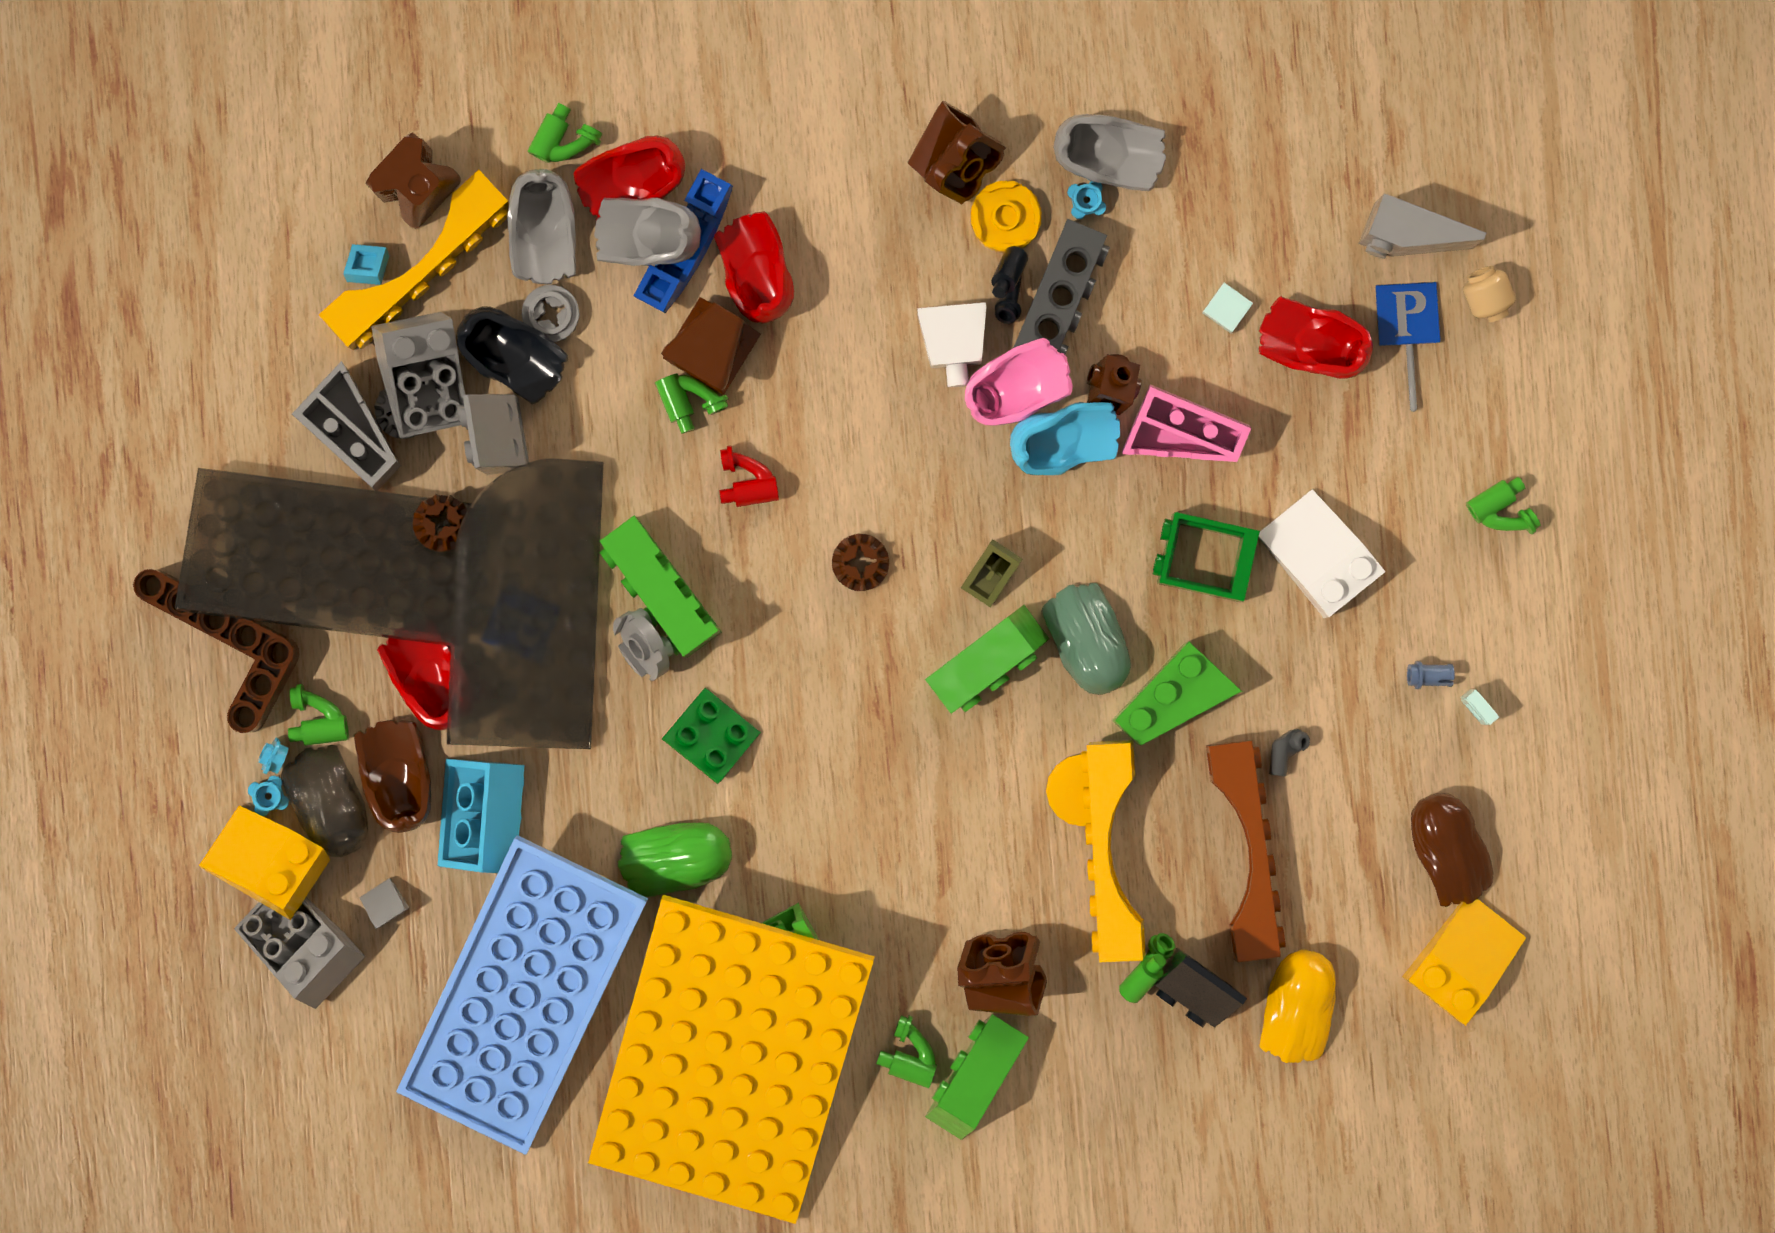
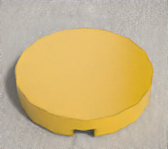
M997 181L987 185L976 196L971 207V226L976 238L991 250L1004 253L1010 246L1023 249L1038 233L1041 226V207L1033 192L1027 187L1022 186V184L1015 181Z
M1081 754L1066 757L1059 762L1048 776L1046 785L1048 804L1056 816L1068 824L1085 826L1086 823H1091V811L1084 808L1083 788L1089 787L1088 773L1082 772Z

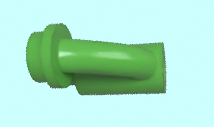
M558 103L552 115L546 114L527 152L546 163H550V161H564L579 154L592 144L600 146L602 133L589 125L583 124L582 128L576 131L580 138L567 145L559 146L569 126L565 120L571 109Z
M676 373L655 382L671 423L677 422L681 434L695 429L690 418L694 411L686 391H690L706 401V403L702 404V407L707 410L708 415L728 408L726 402L728 400L727 395L719 396L703 382L691 376L678 375Z
M1519 477L1508 483L1501 480L1466 502V506L1475 521L1494 530H1527L1532 535L1541 526L1539 519L1530 508L1525 511L1522 509L1518 511L1519 518L1501 517L1496 514L1516 501L1515 495L1526 489Z
M297 684L296 687L290 688L292 709L305 711L306 705H309L325 715V718L302 721L300 727L288 728L290 742L303 741L304 745L308 746L349 740L347 718L345 715H342V712L335 704L321 696L305 691L303 684Z
M1159 933L1152 936L1148 941L1149 952L1143 961L1120 984V994L1128 1002L1138 1003L1163 976V967L1166 965V960L1173 955L1175 943L1169 935Z
M901 1015L894 1036L900 1038L902 1042L905 1041L906 1037L909 1038L916 1048L919 1058L896 1050L894 1055L881 1050L876 1064L889 1068V1075L929 1089L937 1067L934 1052L925 1037L911 1023L913 1016L908 1015L907 1018Z

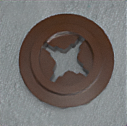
M435 494L427 500H422L420 506L414 512L413 530L415 536L423 546L430 550L438 552L453 550L459 547L469 535L471 529L470 514L464 503L455 499L452 495ZM446 509L447 520L454 526H444L442 531H439L438 536H436V523L432 522L429 518H439Z
M854 534L844 538L834 550L832 568L838 581L848 589L867 591L878 586L886 577L889 569V556L885 546L875 537L867 534ZM857 547H861V552H863L865 558L877 560V562L865 566L864 578H860L857 567L845 565V562L856 559Z

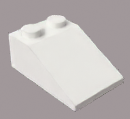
M1313 489L1259 533L1258 538L1323 618L1332 616L1386 572L1364 544Z

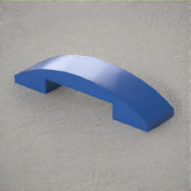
M703 169L699 171L684 201L688 203L687 208L697 216L701 229L700 247L686 261L674 264H658L655 267L649 266L633 295L635 298L664 313L668 311L685 289L705 256L726 210L733 185Z

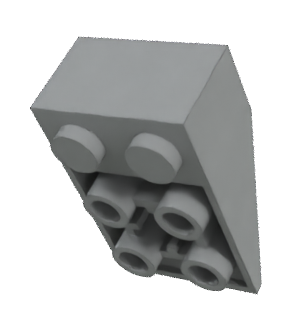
M442 312L371 326L377 361L399 438L460 426L458 405L464 404L463 395H465L452 318Z
M511 394L463 395L464 404L458 405V411L462 427H466L469 432L470 441L464 442L467 462L472 463L475 469L486 475L530 468L519 398Z
M307 897L291 920L259 902L234 928L292 997L314 1009L331 994L365 957L350 938Z

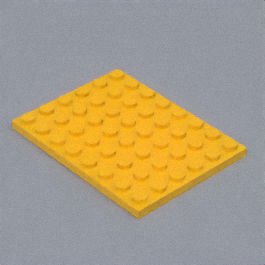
M663 895L588 1163L796 1224L875 956Z

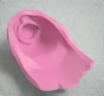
M1045 338L1017 346L993 359L971 376L965 390L966 406L970 409L973 418L984 425L997 426L1023 421L1045 406L1071 395L1073 385L1069 377L1070 368L1067 357L1064 353H1059L1054 346L1050 345L1049 340Z

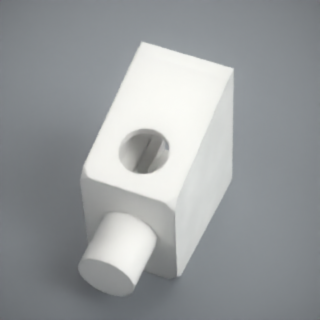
M986 302L917 308L918 321L931 368L946 367L947 387L967 386L969 382L967 365H978L982 362Z

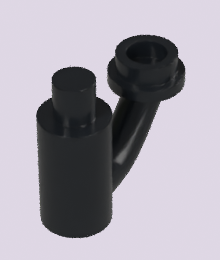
M1010 246L1005 250L991 279L993 295L1001 298L995 305V316L1004 324L1013 323L1020 317L1022 312L1017 302L1022 272L1028 262V255L1023 249L1016 246Z

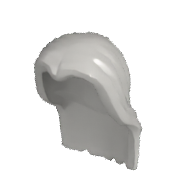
M1082 114L1068 118L1059 126L1053 146L1056 160L1065 170L1089 181L1130 190H1152L1158 180L1157 175L1162 173L1166 161V155L1163 153L1165 143L1162 141L1166 138L1165 130L1109 115Z
M547 169L529 170L516 179L511 189L507 212L509 257L512 273L516 278L525 281L531 279L533 283L548 285L552 284L555 279L558 281L563 279L564 275L567 278L576 275L575 212L568 186L559 175Z
M604 198L601 202L599 209L600 217L596 220L594 237L598 239L596 248L600 250L596 253L597 261L631 266L674 264L691 258L700 247L701 229L697 216L686 206L661 198Z

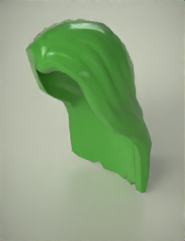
M677 823L623 836L621 839L623 848H621L620 852L622 857L618 861V868L623 879L628 881L627 886L630 890L642 896L651 897L696 889L720 878L729 868L732 860V851L729 838L719 828L708 823Z

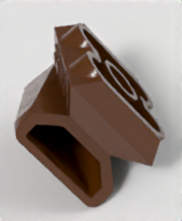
M942 101L907 163L924 178V182L939 193L962 205L978 193L982 184V178L1000 164L1006 147L1002 142L981 131L971 116Z
M412 132L404 137L371 172L366 185L384 203L399 201L402 219L411 228L416 229L455 190L461 182V177L449 166L432 164V149L422 138H419Z
M699 297L678 334L664 347L661 354L663 359L724 395L761 334L747 325L743 319L719 304L711 303Z
M1016 932L1005 938H996L993 935L984 934L965 942L957 971L958 986L964 988L969 1010L1024 1016H1037L1039 1014L1047 979L1042 967L1034 965L1040 945L1037 936H1032L1027 932Z

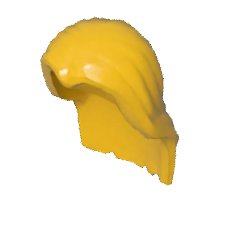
M1302 949L1290 953L1281 961L1271 981L1259 1047L1265 1052L1270 1051L1275 1057L1279 1056L1282 1062L1300 1063L1303 1059L1306 1061L1317 1060L1322 1056L1326 1047L1336 999V980L1331 962L1322 954Z

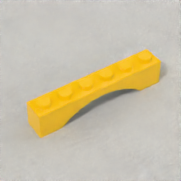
M477 170L452 193L450 210L444 228L432 249L417 265L402 276L383 285L363 290L344 291L319 316L348 348L355 350L357 347L360 349L365 348L374 340L371 326L395 321L403 313L401 307L412 298L416 301L423 296L430 288L427 284L437 274L440 277L447 274L456 265L457 262L454 259L463 250L467 253L472 251L483 240L481 234L490 226L493 228L498 227L507 219L508 200L480 170Z
M1133 740L1090 742L1087 745V751L1081 752L1082 772L1088 773L1089 787L1083 788L1084 808L1091 811V823H1086L1085 836L1086 844L1093 845V859H1088L1087 862L1089 881H1095V895H1090L1091 917H1097L1098 930L1092 931L1093 953L1099 952V962L1143 961L1146 956L1144 919L1132 907L1121 889L1114 870L1111 852L1112 825L1116 809L1126 788L1135 777Z

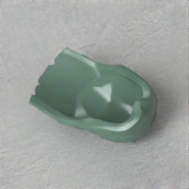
M1090 583L1089 586L1079 585V587L1073 584L1068 585L1056 594V598H1051L1043 606L1042 613L1046 625L1055 641L1064 668L1076 683L1091 694L1103 695L1110 693L1122 686L1131 669L1130 655L1116 614L1098 583Z

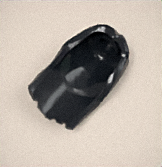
M487 306L476 308L464 317L457 330V346L466 360L481 375L503 383L515 394L531 404H536L543 399L546 392H551L562 379L561 372L564 371L563 362L568 361V355L544 333L522 321L512 318L499 309Z

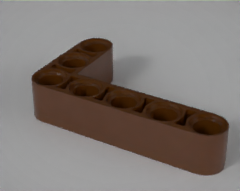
M147 569L138 573L134 579L133 588L135 594L141 600L255 659L228 710L227 721L230 727L239 733H251L260 730L299 659V647L296 642L165 572ZM156 576L160 580L161 588L156 595L151 596L146 590V583L149 578ZM188 593L192 597L193 604L189 611L183 613L179 610L177 602L182 594ZM219 609L224 614L225 621L221 628L215 630L209 623V617L213 611ZM248 626L254 628L257 635L256 641L250 646L244 645L241 640V633ZM279 643L285 644L289 653L287 659L282 663L275 661L272 654L273 648ZM261 675H266L271 680V690L265 695H261L256 689V681ZM244 707L252 709L255 716L254 722L248 727L243 726L239 721V713Z

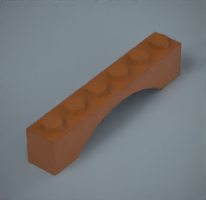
M1250 740L1206 746L1210 782L1224 794L1236 811L1244 829L1248 845L1249 873L1246 890L1239 909L1229 924L1234 960L1239 963L1281 957L1280 948H1285L1286 943L1283 926L1277 927L1275 912H1281L1278 890L1272 891L1270 876H1276V867L1273 854L1267 855L1266 840H1271V829L1268 818L1262 819L1261 805L1266 804V792L1264 783H1258L1256 769L1262 768L1259 747H1253Z

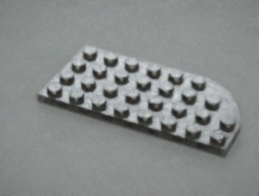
M553 458L528 462L519 467L512 468L497 477L486 486L469 507L459 528L455 547L447 744L591 749L604 462Z

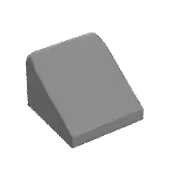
M391 878L360 897L376 929L409 909L408 904Z

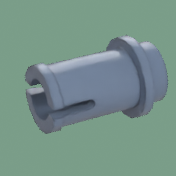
M1415 661L1414 664H1409L1407 667L1408 686H1414L1415 689H1421L1422 686L1452 687L1454 684L1453 681H1450L1455 678L1453 664L1422 665L1421 661Z

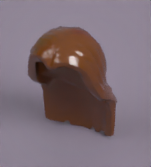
M395 720L376 722L374 728L368 727L365 733L361 730L355 733L354 741L363 792L374 819L383 829L395 833L417 829L426 822L431 810V779L426 763L423 742L416 723L401 720L399 723Z
M1435 793L1419 800L1411 812L1412 838L1417 856L1435 887L1440 906L1448 907L1451 903L1460 904L1461 902L1466 904L1473 903L1482 895V891H1486L1492 885L1494 873L1489 852L1475 828V821L1470 810L1452 794Z

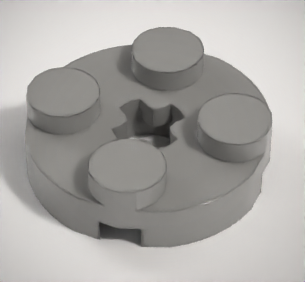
M639 608L636 611H628L616 618L613 623L614 636L618 633L621 634L623 643L618 645L630 667L641 677L646 674L651 675L649 679L651 681L667 673L670 666L668 657L673 655V647L669 640L664 636H660L652 626L649 614L644 609Z

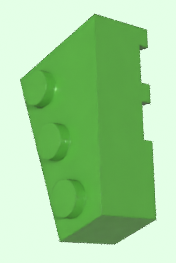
M1022 605L925 680L951 714L960 707L966 712L982 700L978 694L985 688L989 687L993 692L1010 678L1006 673L1013 667L1017 666L1021 671L1036 660L1037 656L1034 652L1050 638L1026 606Z
M1188 641L1176 651L1112 721L1137 745L1141 746L1242 691Z
M993 1014L985 1022L980 1019L977 1021L968 1036L972 1040L966 1052L960 1050L950 1066V1069L954 1070L947 1082L942 1080L932 1096L934 1103L925 1116L960 1140L975 1130L1029 1039L1028 1036Z

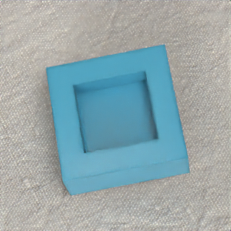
M352 244L343 273L346 281L381 285L390 256L387 248Z

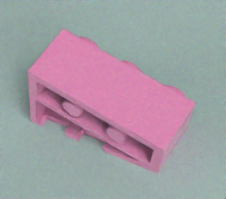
M1150 384L1125 442L1122 454L1237 462L1251 427L1241 421Z

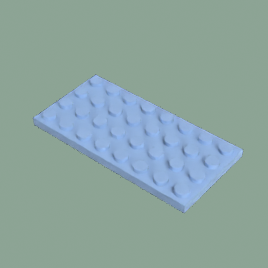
M517 835L509 848L396 1092L526 1155L649 898Z

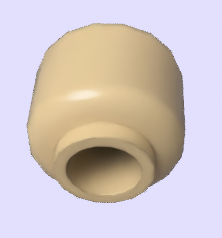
M1486 266L1467 276L1468 281L1463 286V293L1474 317L1488 318L1489 322H1495L1509 315L1508 309L1515 303L1516 296L1505 271L1495 270L1494 266Z

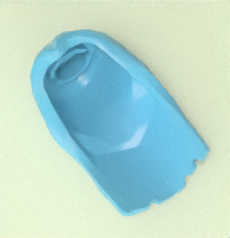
M1077 402L1053 413L1031 415L1025 420L1020 421L1010 434L1012 458L1024 473L1031 475H1061L1081 463L1116 459L1119 448L1117 439L1120 438V420L1114 411V405L1105 402Z

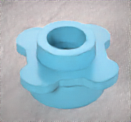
M1091 181L1089 184L1080 186L1073 184L1068 188L1067 194L1072 199L1073 208L1071 214L1074 218L1082 219L1085 215L1089 214L1100 216L1105 212L1106 204L1102 201L1101 191L1103 187L1101 183ZM1084 197H1089V198H1090V202H1089V203H1085V202L1083 201V198H1084Z
M275 737L272 744L266 743L261 751L258 762L263 764L261 770H263L264 774H267L268 771L278 774L286 759L289 747L281 745L279 738Z
M271 776L266 782L250 784L248 794L252 796L255 813L264 817L268 815L269 811L275 809L284 810L288 807L289 798L283 794L281 788L283 781L280 777ZM266 793H271L272 798L266 799Z

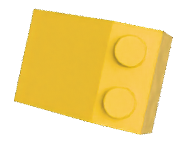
M239 805L199 866L291 920L329 863L330 858L321 846L295 831Z
M1479 899L1470 904L1461 902L1402 977L1454 1019L1466 1026L1489 997L1526 937Z

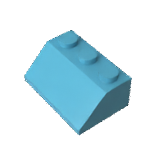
M446 759L437 866L481 873L499 872L514 838L517 835L519 836L522 819L521 805L525 765Z

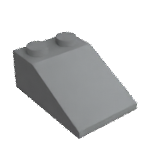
M1384 193L1373 205L1359 244L1366 246L1365 252L1385 259L1387 255L1394 257L1473 249L1485 239L1486 232Z

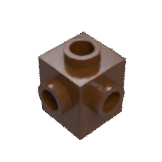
M1107 354L1097 364H1093L1087 376V384L1090 385L1087 403H1112L1116 415H1121L1133 405L1134 399L1137 398L1142 384V380L1138 378L1140 365L1130 362L1127 357L1119 354Z

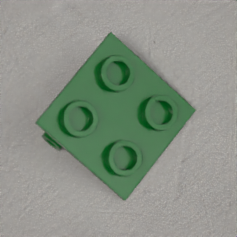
M704 688L663 736L662 740L716 784H719L761 732L708 689Z

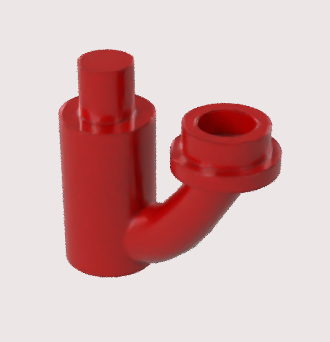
M731 445L727 446V449L720 450L723 471L731 470V473L736 472L735 466H738L756 477V479L733 482V488L719 490L721 504L736 502V507L779 501L776 476H773L772 472L764 464L743 454L733 452Z

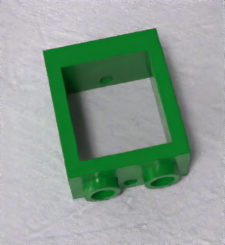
M1174 512L1171 520L1164 519L1160 539L1166 541L1163 555H1156L1152 575L1158 576L1157 584L1240 603L1244 602L1260 531ZM1180 525L1240 538L1229 589L1169 576Z

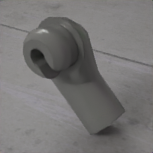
M1299 729L1289 730L1273 742L1269 767L1270 775L1287 776L1289 758L1301 750H1306L1310 745V737L1306 732Z

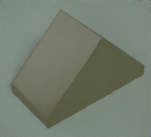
M992 539L961 586V589L991 607L1023 559Z

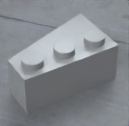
M342 361L292 413L298 421L376 492L401 466L350 372Z

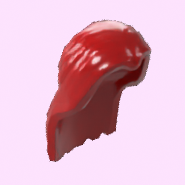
M658 135L645 136L606 151L579 166L574 171L575 184L579 186L577 193L583 206L589 207V212L594 216L597 215V218L600 217L599 209L604 198L663 199L680 185L685 173V160L678 146L669 138Z
M765 211L736 218L733 220L732 225L724 227V232L719 230L714 236L724 264L725 284L731 299L744 317L752 322L769 323L782 317L790 309L794 299V285L792 276L786 266L783 245L776 227Z
M1282 296L1276 299L1270 307L1271 313L1265 315L1260 325L1259 332L1262 334L1260 344L1263 346H1259V354L1294 370L1323 374L1337 379H1348L1356 377L1366 368L1373 351L1370 332L1351 317L1337 310L1313 308Z
M424 620L418 622L416 626L409 624L394 632V637L387 639L386 645H379L377 651L392 683L403 701L421 723L433 730H446L464 721L472 708L470 686L464 668L453 654L444 635L433 620Z

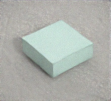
M1223 283L1202 313L1229 333H1232L1253 303L1229 285Z
M1470 689L1460 697L1463 704L1481 725H1491L1499 718L1498 714L1476 689Z

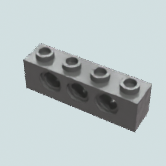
M1067 219L1013 348L1043 338L1039 334L1038 326L1044 321H1051L1058 327V335L1053 339L1047 340L1059 353L1066 354L1069 346L1062 344L1067 331L1075 333L1082 313L1076 311L1081 297L1089 299L1096 282L1095 279L1090 278L1095 264L1103 266L1110 249L1109 246L1104 245L1107 238L1106 234ZM1072 255L1081 256L1085 260L1086 268L1082 272L1074 273L1067 268L1066 259ZM1058 288L1067 289L1072 295V302L1066 306L1057 305L1052 298L1053 291Z

